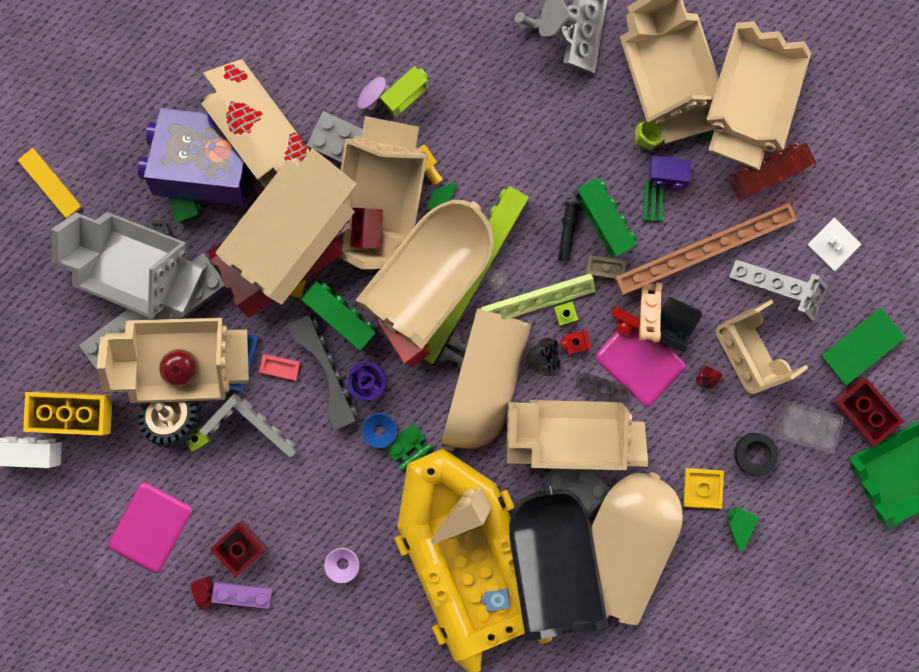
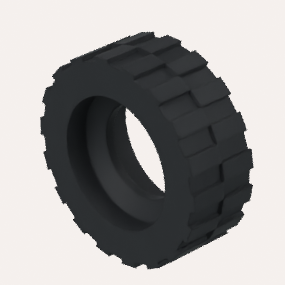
M754 432L748 433L737 441L734 448V459H736V464L742 471L760 476L774 469L775 464L778 462V447L775 445L774 440L770 439L767 435ZM754 444L762 446L765 450V458L760 463H752L747 458V450Z

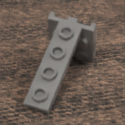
M739 260L735 261L729 276L733 280L799 301L798 311L807 320L812 322L816 318L828 288L822 278L815 274H812L810 280L805 282Z
M236 393L221 406L200 430L204 436L208 433L213 434L222 424L220 420L222 418L226 420L236 409L286 455L292 457L296 453L295 443L289 438L285 440L280 435L282 432L273 425L271 427L266 422L267 418L260 412L258 414L252 410L253 406L245 399L242 401Z

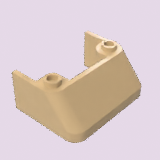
M772 299L739 314L716 328L717 338L743 387L751 394L790 381L808 369L807 365L791 370L788 363L782 359L772 361L755 328L763 322V316L760 311L773 303Z

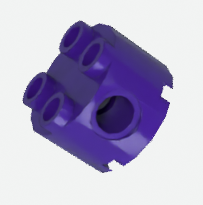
M364 362L354 366L349 372L347 385L351 394L357 399L364 401L373 400L385 391L387 376L379 365L372 362Z

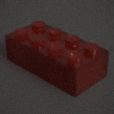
M797 142L784 149V153L780 150L766 158V162L763 159L759 171L751 167L748 170L745 167L733 174V179L729 183L738 202L816 164L817 162L807 142L801 145Z

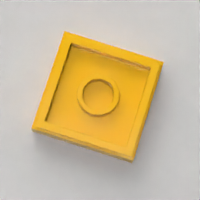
M685 468L683 507L722 509L724 471Z

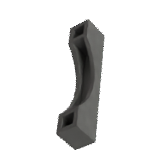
M308 315L288 324L295 342L313 353L325 370L330 390L327 415L333 429L336 430L357 420L356 416H358L357 410L354 405L350 406L348 401L350 398L347 388H342L340 381H343L339 370L335 371L332 365L335 361L331 352L327 354L325 349L327 342L324 336H320L317 331L320 327L316 318Z

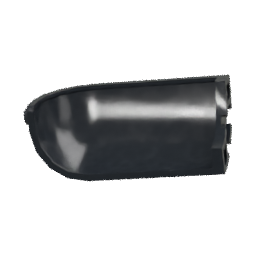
M553 486L541 487V491L523 497L513 509L509 521V538L526 641L560 636L564 633H570L572 630L573 633L607 628L608 622L592 529L587 510L582 501L571 490L553 489Z

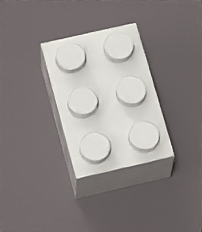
M14 436L0 438V466L51 468L61 465L62 442H56V438L37 439L36 437L18 438V440Z

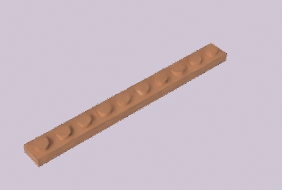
M787 203L614 278L621 295H624L792 223L797 219L791 204Z

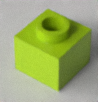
M573 302L553 308L559 326L578 320ZM564 310H568L570 312V315L568 317L563 316Z
M202 425L195 427L197 430L196 434L191 433L189 435L190 437L196 435L198 437L197 442H193L192 439L189 441L184 439L191 452L211 441L208 435L204 436L200 432Z

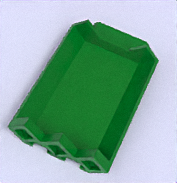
M919 421L882 440L875 447L871 446L849 458L851 470L859 478L863 485L861 488L864 494L872 502L877 518L887 530L919 514Z

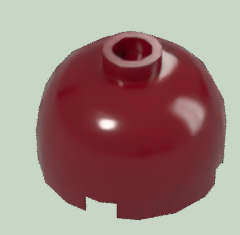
M183 349L169 351L163 356L159 365V372L163 381L177 388L190 385L195 381L199 371L197 358L193 353Z

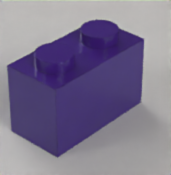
M653 156L649 166L648 184L658 188L668 186L676 190L686 188L690 182L691 160Z

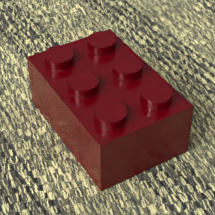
M858 377L830 401L869 446L875 447L904 422L867 377Z

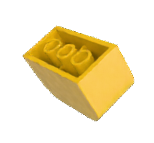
M47 391L25 392L23 432L83 435L111 434L113 395Z

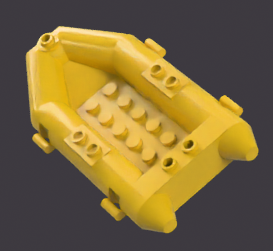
M442 448L407 463L397 523L400 535L394 537L401 556L409 553L438 624L432 626L438 644L447 643L453 660L467 672L481 671L482 651L525 633L509 538V521L511 517L508 510L513 509L514 504L508 490L500 492L496 483ZM481 487L492 506L484 524L432 545L431 540L438 527L461 499L463 493L468 489L474 488L475 490ZM500 496H502L506 508L501 507L498 500ZM402 538H406L410 547L408 550ZM507 588L509 609L486 611V605H482L481 597H485L484 591ZM441 628L445 629L447 638H444ZM552 637L540 639L538 641L541 644H545L550 642L552 640Z

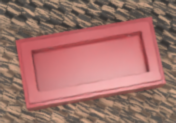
M263 354L259 373L297 381L301 362Z

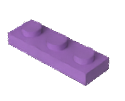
M214 582L211 602L269 609L272 588Z

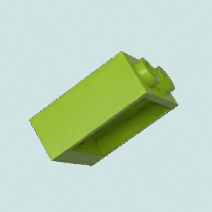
M414 66L380 97L382 105L396 118L429 88L428 75L423 69L420 68L418 70Z

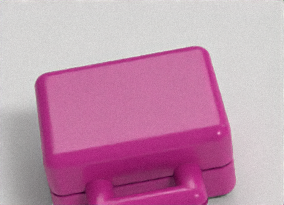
M636 327L629 336H622L616 331L595 355V360L644 406H651L683 372L686 366L685 362L666 344L653 342L649 339L645 341L639 340V329Z
M141 483L114 531L108 547L110 550L147 570L159 573L186 525L192 509L189 505L152 485Z

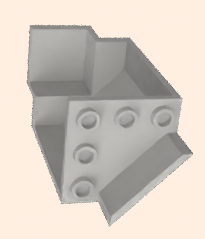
M106 212L96 220L74 213L51 229L52 262L72 272V286L149 318H153L163 309L183 317L205 269V266L186 259L185 242L109 212Z

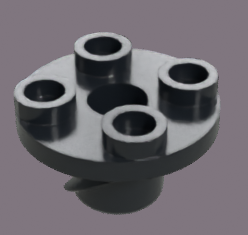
M542 338L537 347L534 346V348H530L527 351V363L533 369L538 368L543 376H552L556 369H559L561 366V361L558 358L557 340Z

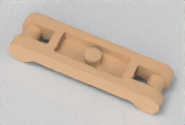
M661 282L649 283L641 287L639 340L645 341L649 339L658 343L660 341ZM648 290L654 291V294H648Z

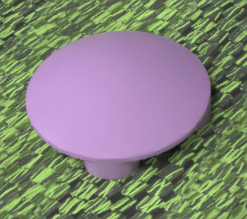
M383 77L373 79L363 88L357 101L359 108L373 110L376 107L377 100L389 89Z

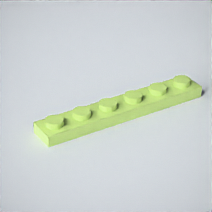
M590 273L481 307V309L500 314L501 319L506 320V317L513 318L596 292L594 280Z

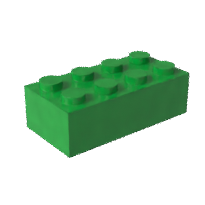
M597 177L578 188L574 195L581 204L582 209L610 257L614 259L636 246L635 241H637V238L632 230L629 231L625 225L627 221L623 214H619L616 210L617 204L614 198H609L606 193L608 190L603 180L599 181Z
M316 282L301 300L355 347L363 351L378 334L375 331L377 327L368 320L364 322L361 319L363 315L353 307L349 309L346 306L348 302L340 295L335 297L332 294L334 290L326 283L322 282L320 284Z

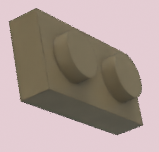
M588 255L585 274L591 273L592 276L615 279L614 277L625 273L627 261Z

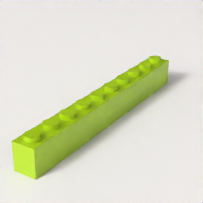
M511 186L507 190L503 188L498 197L500 199L498 206L493 205L488 214L491 216L488 222L492 227L494 242L491 258L483 272L427 342V350L430 354L424 359L432 364L437 359L529 199L528 196Z

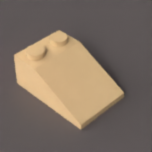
M481 487L475 490L471 488L463 493L461 499L438 527L431 540L432 545L484 524L492 506Z

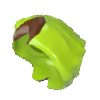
M641 121L635 130V144L644 149L654 151L664 144L665 141L660 126L654 123H647V121Z

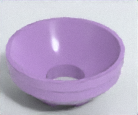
M348 548L332 550L327 555L324 563L326 575L336 583H347L354 579L360 566L357 555ZM339 559H347L349 565L346 569L338 567L337 561Z

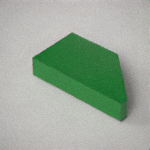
M452 182L434 190L426 210L431 211L438 205L450 201L457 183Z

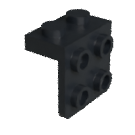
M668 297L661 308V335L659 342L671 346L675 350L685 352L690 336L702 317V311L677 299Z

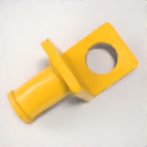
M422 145L419 147L420 152L427 154L424 173L431 181V184L436 185L443 178L433 166L437 161L426 145Z

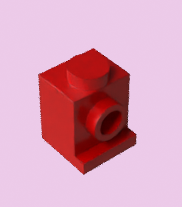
M587 330L563 335L564 339L561 340L562 350H566L567 354L591 349ZM573 339H578L579 344L577 346L572 344Z

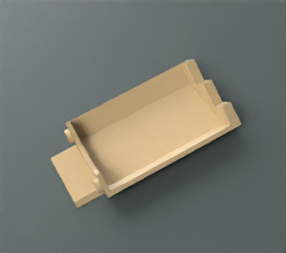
M754 21L736 23L706 119L714 130L708 151L759 171L765 151L773 152L784 149L811 56L805 41L786 43L780 31L761 33Z
M313 148L301 163L298 161L293 163L287 159L215 253L228 266H232L239 271L240 275L251 284H255L262 289L265 295L282 305L355 212L349 207L351 203L346 200V197L357 183Z

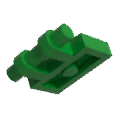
M415 423L398 434L390 445L384 447L394 461L400 457L404 460L399 465L402 472L407 469V463L424 457L433 450L430 443L422 447L420 442L425 439V436ZM413 447H416L418 451L409 457L406 453Z

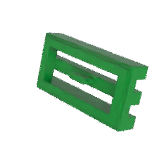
M644 182L642 220L662 221L664 187L659 188L658 217H655L656 187L648 184V182ZM649 187H652L651 216L647 217Z

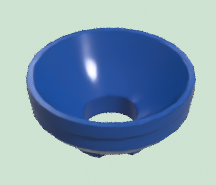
M384 413L370 415L362 425L363 439L374 448H384L390 445L396 437V424L390 416ZM378 424L386 428L383 436H378L374 432Z

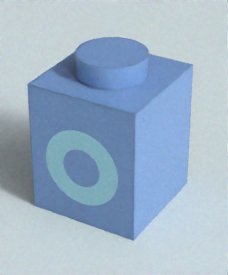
M507 588L484 591L485 597H481L482 605H486V611L509 609Z

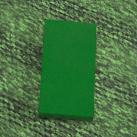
M879 308L825 351L821 358L843 385L847 386L906 337L885 311Z

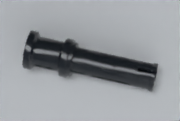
M564 202L566 207L564 217L561 220L563 231L558 259L570 261L575 225L579 221L577 220V215L581 204Z

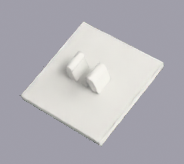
M833 218L807 245L830 268L836 271L861 243Z

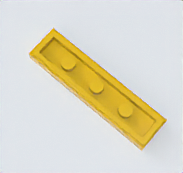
M31 148L18 159L20 164L65 218H69L82 208V205L34 148Z

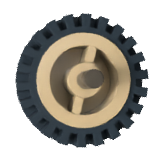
M196 401L147 402L146 405L141 403L140 407L143 411H138V416L141 418L137 420L141 425L139 428L143 432L142 434L153 444L155 443L157 446H163L164 448H169V445L175 448L177 443L181 446L185 444L184 439L191 440L192 437L189 436L191 433L196 434L195 426H200L198 419H201V414L199 413L201 410Z

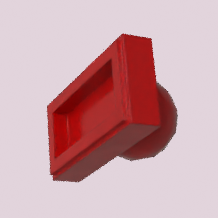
M617 306L613 307L611 315L620 319L616 324V330L620 335L629 336L634 332L635 327L639 329V317Z

